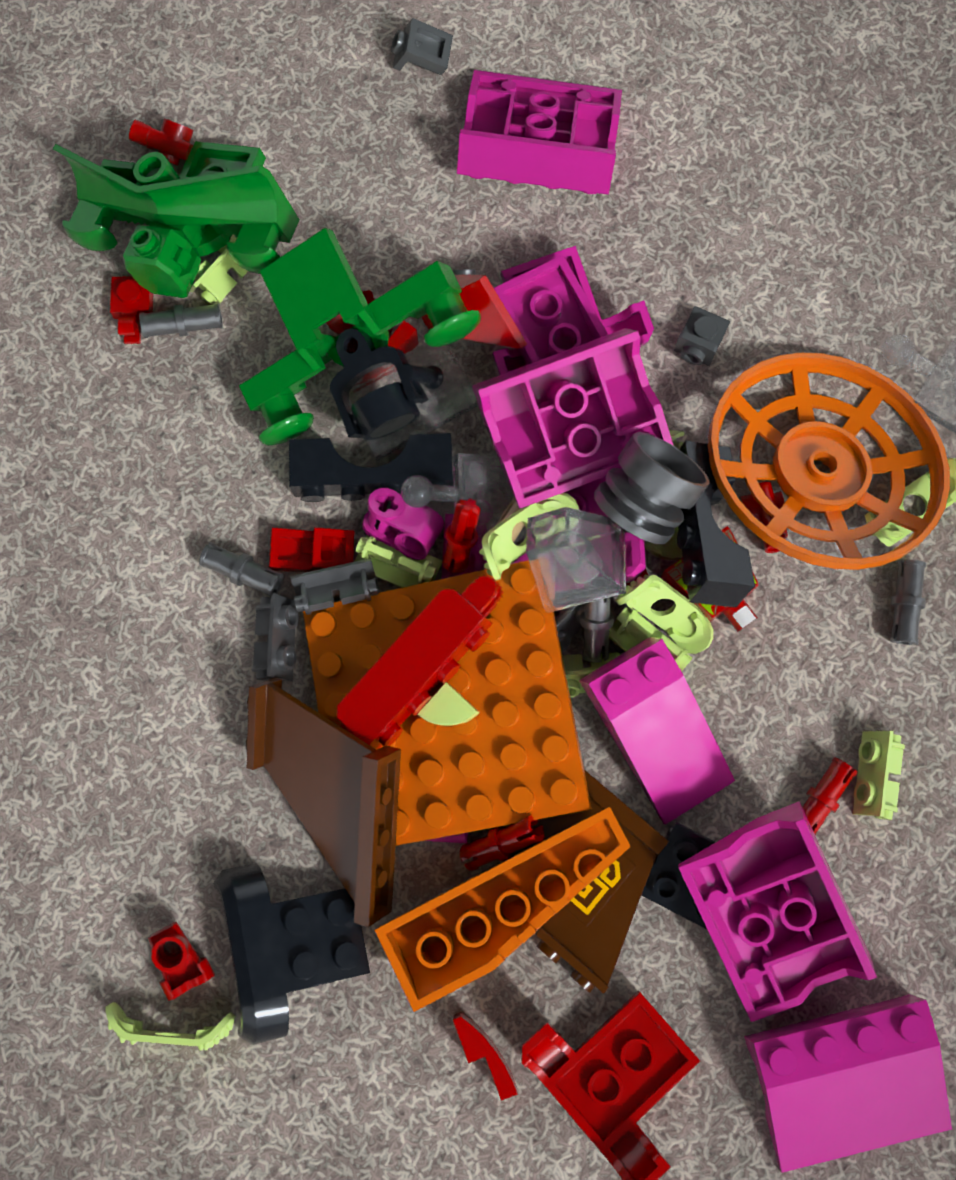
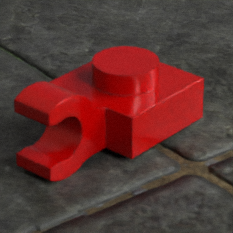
M132 276L112 277L110 313L114 319H118V334L124 335V344H140L141 326L139 314L153 312V294L139 285Z

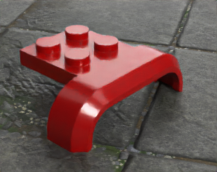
M639 990L576 1050L569 1045L548 1021L522 1044L521 1063L524 1067H528L605 1156L622 1180H658L671 1168L668 1161L637 1122L683 1079L700 1060Z

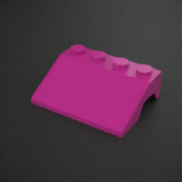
M474 70L468 94L464 128L460 129L457 174L467 175L475 179L489 178L504 180L512 184L526 183L541 185L549 189L563 188L582 191L586 194L599 193L609 195L616 158L615 144L622 90Z
M625 328L472 385L485 426L519 509L606 477V474L612 468L622 469L618 456L634 433H649L673 445L661 403L648 382L640 356L641 339L637 330Z
M800 801L756 818L678 864L681 875L751 1022L799 1006L815 987L837 979L852 976L869 981L877 978L870 953Z
M910 994L744 1036L758 1073L765 1100V1116L781 1173L952 1130L941 1048L926 999Z

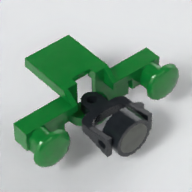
M324 228L260 270L296 350L239 385L250 411L261 412L268 426L258 436V440L267 446L278 445L295 439L310 429L314 420L313 414L302 413L294 395L307 388L305 381L326 369L325 364L331 360L344 367L332 379L330 391L349 438H364L367 441L375 440L395 433L414 422L420 415L416 403L423 404L429 400L420 383L424 384L428 389H436L443 382V372L437 366L431 365L424 368L410 365L402 350L388 346V330L408 317L419 319L427 314L433 328L424 335L423 341L430 347H441L451 344L471 333L479 325L481 314L478 310L467 311L459 295L462 290L451 267L436 261L368 304L333 230ZM339 314L345 323L355 325L350 329L344 330L337 337L321 334L319 329L321 325ZM395 365L401 382L375 389L352 405L349 399V392L362 377L381 366Z

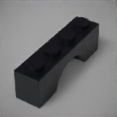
M451 433L410 435L405 448L394 460L385 465L371 468L360 467L347 462L337 453L330 438L289 440V487L294 496L300 497V500L304 502H321L325 500V496L341 495L343 500L357 501L364 499L365 494H371L379 488L395 490L404 497L405 493L421 492V495L424 497H441L446 494L445 491H454Z
M685 440L679 450L702 468L708 476L710 484L692 508H680L683 512L684 520L678 526L677 545L682 549L684 563L682 580L687 585L689 602L737 607L755 587L749 550L729 539L718 527L712 515L711 505L718 504L723 495L716 484L710 467L708 444ZM718 445L720 459L732 461L730 447ZM726 476L732 486L736 481V477Z

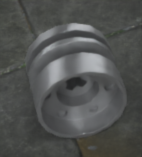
M637 432L632 435L618 456L622 469L612 468L608 471L606 481L599 484L594 492V498L600 509L624 530L642 540L654 544H665L675 533L674 528L678 527L684 520L683 512L680 508H692L710 483L708 476L702 468L678 448L649 433Z

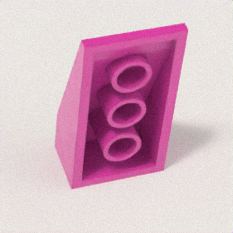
M564 255L494 287L527 342L524 348L519 349L526 365L608 335Z
M649 637L579 680L664 825L735 782L683 673L663 639Z

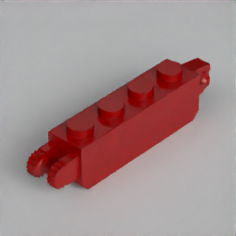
M483 575L475 579V583H471L462 594L454 589L441 590L337 705V718L342 722L340 727L375 749H380L386 745L390 746L403 731L400 727L410 714L418 715L420 710L432 698L429 693L439 682L445 684L458 672L461 667L458 661L467 651H476L486 641L490 634L487 629L493 624L486 617L497 606V602H500V598H503L502 593L504 592L502 587L499 586L500 584L489 575Z

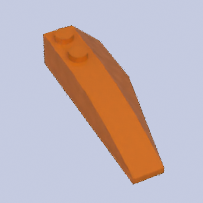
M610 807L456 885L374 930L413 1012L495 970L521 944L525 943L542 925L557 914L572 898L631 847Z

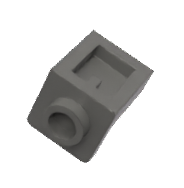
M412 18L404 30H398L393 38L391 52L395 54L393 68L400 71L408 61L442 75L448 68L453 35Z
M694 306L683 331L679 335L674 351L680 353L681 358L690 364H705L710 367L730 321Z

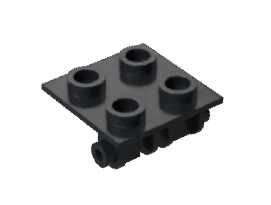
M676 822L674 827L670 826L665 838L669 842L656 858L641 896L707 929L681 875L678 864L714 844L715 841Z

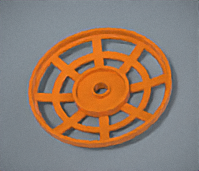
M801 352L779 355L761 361L741 373L728 386L715 408L709 425L708 452L710 467L716 484L731 510L747 528L764 542L784 554L806 563L832 569L860 570L882 566L898 560L923 542L937 526L946 508L950 490V468L945 447L936 427L921 406L900 386L872 368L850 359L824 353ZM808 373H821L839 377L858 384L869 392L857 408L832 397L810 394ZM780 374H792L794 395L775 400L763 407L759 412L741 396L748 388L762 380ZM882 400L890 405L907 422L919 440L922 450L899 454L889 435L870 417ZM730 407L748 424L740 443V462L722 460L719 456V433L724 417ZM813 408L831 411L844 416L848 420L842 428L831 423L815 421ZM796 409L799 425L783 435L767 421L779 413ZM861 428L877 443L884 457L870 459L862 443L855 437ZM757 433L776 449L773 456V464L752 463V446ZM814 461H821L830 468L831 473L819 471L815 467ZM928 465L930 473V498L926 513L922 519L899 509L905 492L904 470ZM890 472L891 490L887 503L866 492L870 486L873 474ZM726 476L743 478L754 499L773 518L767 526L756 519L738 499ZM757 480H777L783 492L789 497L780 509L765 495ZM857 504L877 515L869 523L848 530L841 511ZM802 507L824 513L831 531L812 528L799 523L794 518ZM889 521L913 531L906 541L893 550L873 557L863 558L854 542L875 534L885 527ZM788 528L811 539L836 542L844 558L812 552L794 545L780 536Z

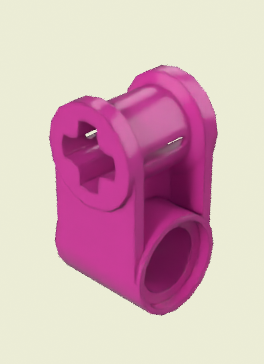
M379 488L370 494L367 503L369 511L365 514L362 522L366 535L375 537L376 540L414 560L426 558L444 528L443 518L438 512L427 506H422L389 488ZM388 500H390L391 506L390 509L387 510L386 507L388 504ZM380 520L379 527L376 529V521Z

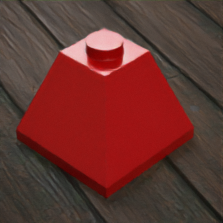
M455 275L462 290L459 295L467 311L478 310L481 314L479 325L460 340L492 346L524 348L527 342L487 276ZM427 314L422 316V320L429 330L433 328Z

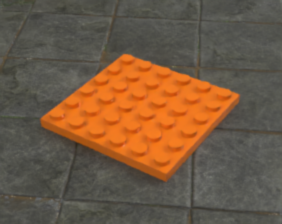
M542 557L509 564L510 567L502 572L501 579L496 580V582L502 587L504 592L502 593L503 598H500V602H497V606L486 617L493 623L487 629L490 634L476 651L468 650L458 661L461 665L460 669L447 682L480 713L466 723L453 726L433 724L424 720L419 715L414 716L410 714L400 726L403 729L401 735L390 745L391 747L401 749L396 846L512 825L532 815L534 820L592 810L547 574ZM487 569L380 592L378 595L371 596L370 601L366 599L342 605L341 601L334 602V607L312 611L308 615L303 611L318 713L341 726L342 722L337 718V705L435 596L444 589H454L462 594L471 583H475V579H478L479 576H488ZM439 682L429 695L433 697L444 684Z

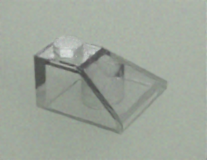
M568 507L528 518L526 553L543 608L547 613L626 593V543L624 542L625 530L609 517Z

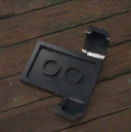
M256 863L224 869L214 881V888L219 891L223 903L240 1004L241 1028L238 1029V1036L251 1045L287 1036L289 1030V1009L286 993L370 973L362 925L354 923L355 903L345 888L271 904L265 877L261 868Z

